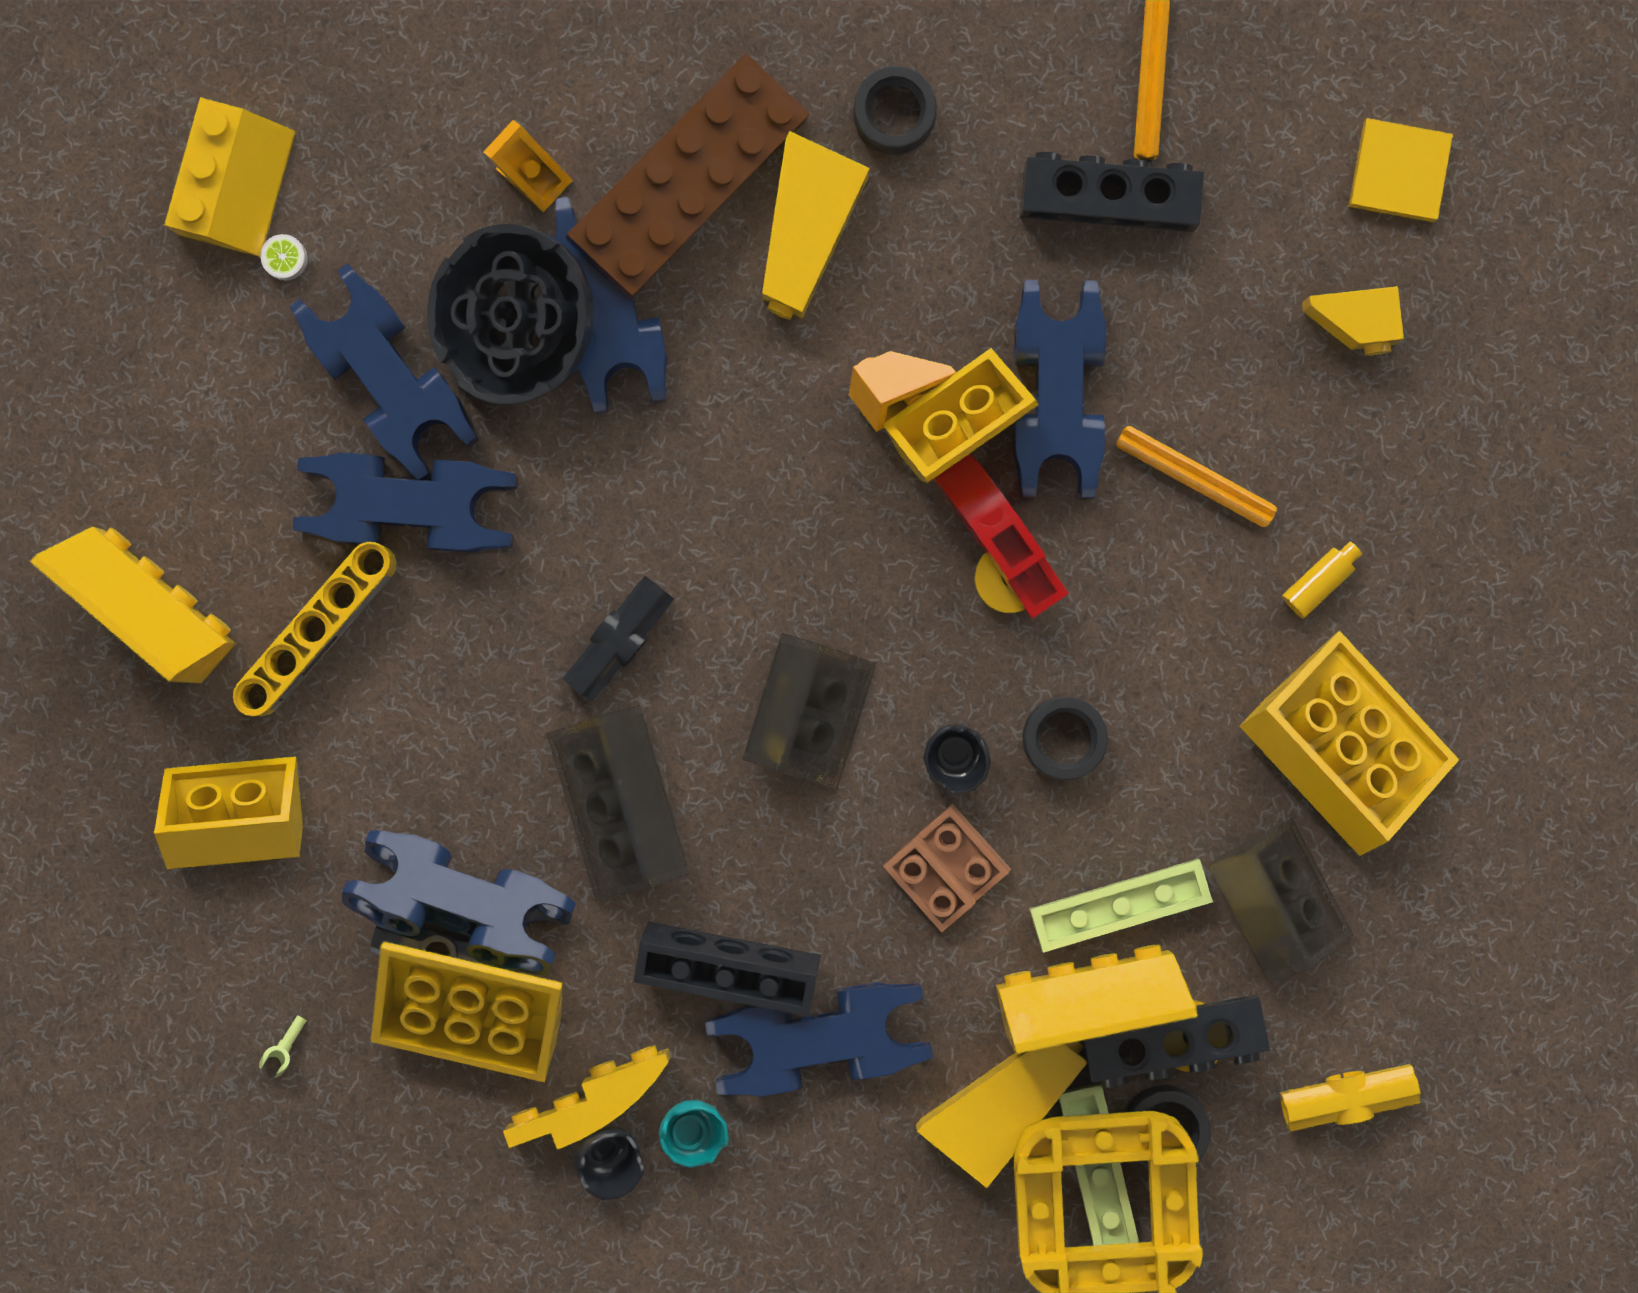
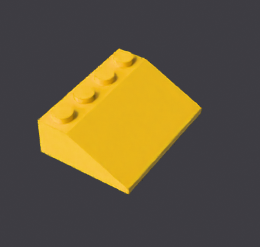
M91 527L37 554L30 561L169 682L202 683L236 644L227 636L231 629L223 621L211 613L207 618L194 608L198 602L195 597L179 585H176L174 589L160 579L164 571L145 556L138 560L127 550L131 543L111 527L107 532L103 529Z
M1340 631L1335 633L1265 698L1239 726L1359 856L1387 843L1459 760Z
M382 943L371 1033L372 1043L545 1082L556 1047L560 1026L562 983L396 944Z
M1149 945L1134 949L1135 957L1118 960L1117 954L1112 953L1091 958L1092 966L1075 969L1073 962H1067L1047 967L1048 975L1031 978L1030 971H1023L1004 976L1005 983L996 985L1008 1041L1017 1054L1198 1017L1196 1007L1174 954L1169 950L1161 951L1160 945Z

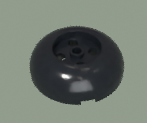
M497 224L479 229L462 239L464 242L454 251L450 258H444L435 274L430 289L427 309L428 328L432 346L440 363H445L452 375L458 380L456 384L471 395L499 404L531 402L560 388L571 378L583 362L591 343L595 321L591 286L575 256L567 247L549 234L535 228L516 224ZM505 283L509 291L508 296L497 299L496 295ZM541 285L543 294L536 301L535 289ZM496 329L506 332V341L502 345L495 335L494 331ZM534 332L541 339L538 347L533 343Z

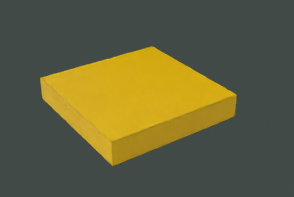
M1367 118L1363 123L1348 207L1428 222L1437 221L1453 134Z

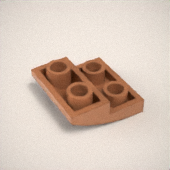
M953 803L883 866L941 932L968 911L981 896L1011 870Z

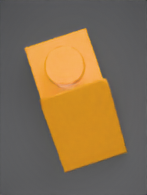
M514 120L483 152L497 166L496 170L543 213L573 181L532 136Z

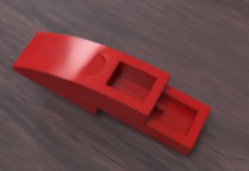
M971 453L934 478L979 547L982 546L1030 619H1033L1069 594L1045 559L1046 555Z

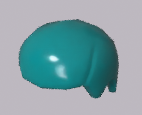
M698 1099L685 1100L672 1107L663 1118L658 1130L662 1151L673 1163L688 1168L713 1163L723 1147H727L729 1142L725 1119L713 1105Z

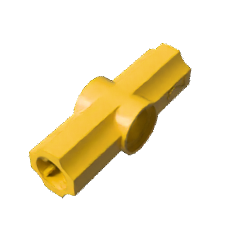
M1410 1064L1366 1074L1364 1071L1343 1073L1344 1078L1337 1074L1326 1078L1324 1083L1280 1092L1283 1116L1290 1132L1332 1122L1338 1125L1359 1123L1372 1119L1374 1113L1421 1103L1418 1080Z

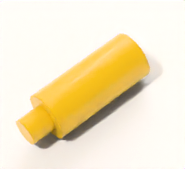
M1349 542L1340 551L1332 548L1281 596L1282 599L1299 617L1304 619L1355 571L1352 563L1362 555V552L1352 542Z

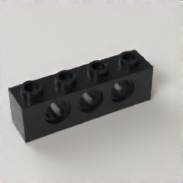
M1037 152L1035 157H1027L1024 165L1020 218L1194 232L1200 225L1204 172L1193 171V166L1190 164L1169 163L1165 169L1149 167L1148 161L1139 159L1123 160L1122 165L1106 164L1105 158L1099 156H1080L1079 161L1061 160L1062 155L1058 153ZM1062 178H1071L1078 184L1079 193L1071 197L1064 196L1058 191L1056 182ZM1108 181L1117 183L1122 189V198L1118 200L1105 198L1101 193L1100 185ZM1150 185L1161 187L1166 194V201L1161 204L1151 203L1145 196V187Z
M648 921L639 944L633 982L809 1016L821 955Z
M1250 995L1195 1005L1198 1017L1085 1039L1083 1044L1090 1080L1092 1083L1100 1081L1102 1088H1111L1128 1084L1127 1076L1144 1073L1146 1080H1156L1172 1076L1171 1068L1189 1066L1190 1072H1200L1216 1068L1215 1060L1233 1058L1234 1064L1259 1061L1260 1052L1270 1051L1260 997ZM1215 1023H1226L1230 1029L1229 1041L1221 1047L1211 1046L1207 1038L1209 1028ZM1171 1031H1182L1187 1039L1185 1049L1176 1055L1166 1053L1163 1048L1164 1037ZM1130 1038L1139 1040L1143 1046L1142 1056L1132 1063L1124 1062L1119 1056L1120 1045L1123 1041Z

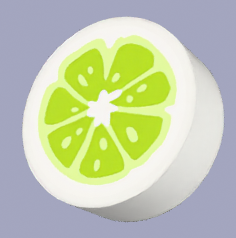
M280 234L271 237L265 242L261 250V262L264 269L274 278L285 281L292 280L301 275L305 270L307 252L296 238Z

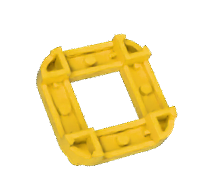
M1155 1111L1063 1116L1044 1119L1034 1125L1027 1126L1022 1131L1014 1154L1018 1251L1026 1279L1039 1292L1135 1293L1157 1291V1293H1177L1175 1289L1191 1277L1196 1267L1201 1266L1203 1250L1199 1245L1196 1163H1199L1198 1155L1190 1137L1176 1118ZM1148 1160L1152 1242L1065 1247L1061 1182L1063 1166Z

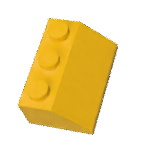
M200 97L164 225L180 236L261 257V250L266 241L296 131L245 109Z
M990 348L882 425L900 456L919 480L928 483L1038 406V403L999 356Z
M296 757L164 769L154 835L167 869L300 857L303 824Z

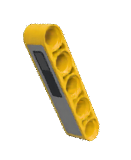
M366 542L360 544L351 552L237 683L233 691V701L240 712L249 716H266L277 710L391 579L396 571L397 562L395 555L389 548L375 542ZM379 551L384 559L383 567L377 574L369 575L364 568V559L369 553ZM349 584L354 590V601L350 606L342 609L336 604L335 593L342 585ZM318 617L325 624V634L319 641L313 642L307 636L306 627L309 621ZM285 651L292 652L296 659V667L289 675L282 674L277 666L279 656ZM256 684L263 686L267 694L265 704L258 709L254 708L248 699L250 689Z

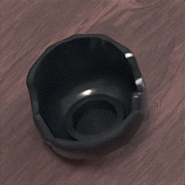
M958 723L939 728L928 739L923 756L931 781L948 790L950 794L955 795L975 791L986 780L991 765L990 748L983 736L976 730Z
M617 1126L601 1128L583 1138L574 1156L576 1173L584 1189L601 1200L619 1199L634 1190L645 1170L637 1141L631 1133H627L625 1129Z

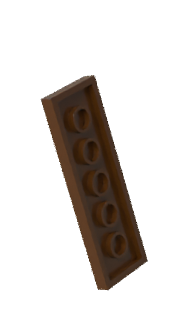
M745 53L566 234L565 239L631 300L786 141L789 131L794 133L804 123L810 113Z

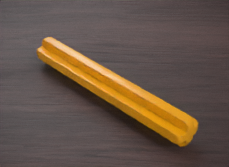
M1145 0L1134 157L1140 160H1155L1159 154L1170 0Z
M1132 426L1125 427L1117 440L1116 445L1119 449L1261 527L1268 526L1276 514L1277 507Z

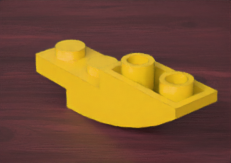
M656 1045L640 1049L630 1054L633 1061L617 1067L614 1060L596 1065L589 1069L591 1076L585 1078L582 1082L586 1097L580 1098L579 1093L574 1092L553 1101L555 1108L538 1113L537 1108L532 1107L512 1115L513 1123L508 1124L503 1131L508 1147L511 1148L551 1133L558 1150L603 1128L632 1106L656 1081L671 1058L668 1048L659 1052Z

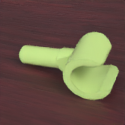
M297 1015L278 1045L272 1046L265 1051L259 1063L260 1069L267 1058L276 1057L280 1060L281 1067L276 1073L275 1078L284 1073L290 1061L288 1052L292 1047L291 1045L306 1023L304 1018Z

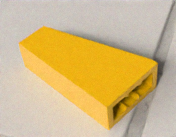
M789 131L785 141L762 291L763 300L769 303L767 309L787 320H791L793 314L803 318L869 178L870 168Z
M1076 1041L1017 1054L1014 1053L922 1117L916 1124L917 1132L983 1186L988 1188L1015 1154L1022 1131L1027 1126L1034 1125L1044 1118L1088 1063L1079 1054L1084 1046Z

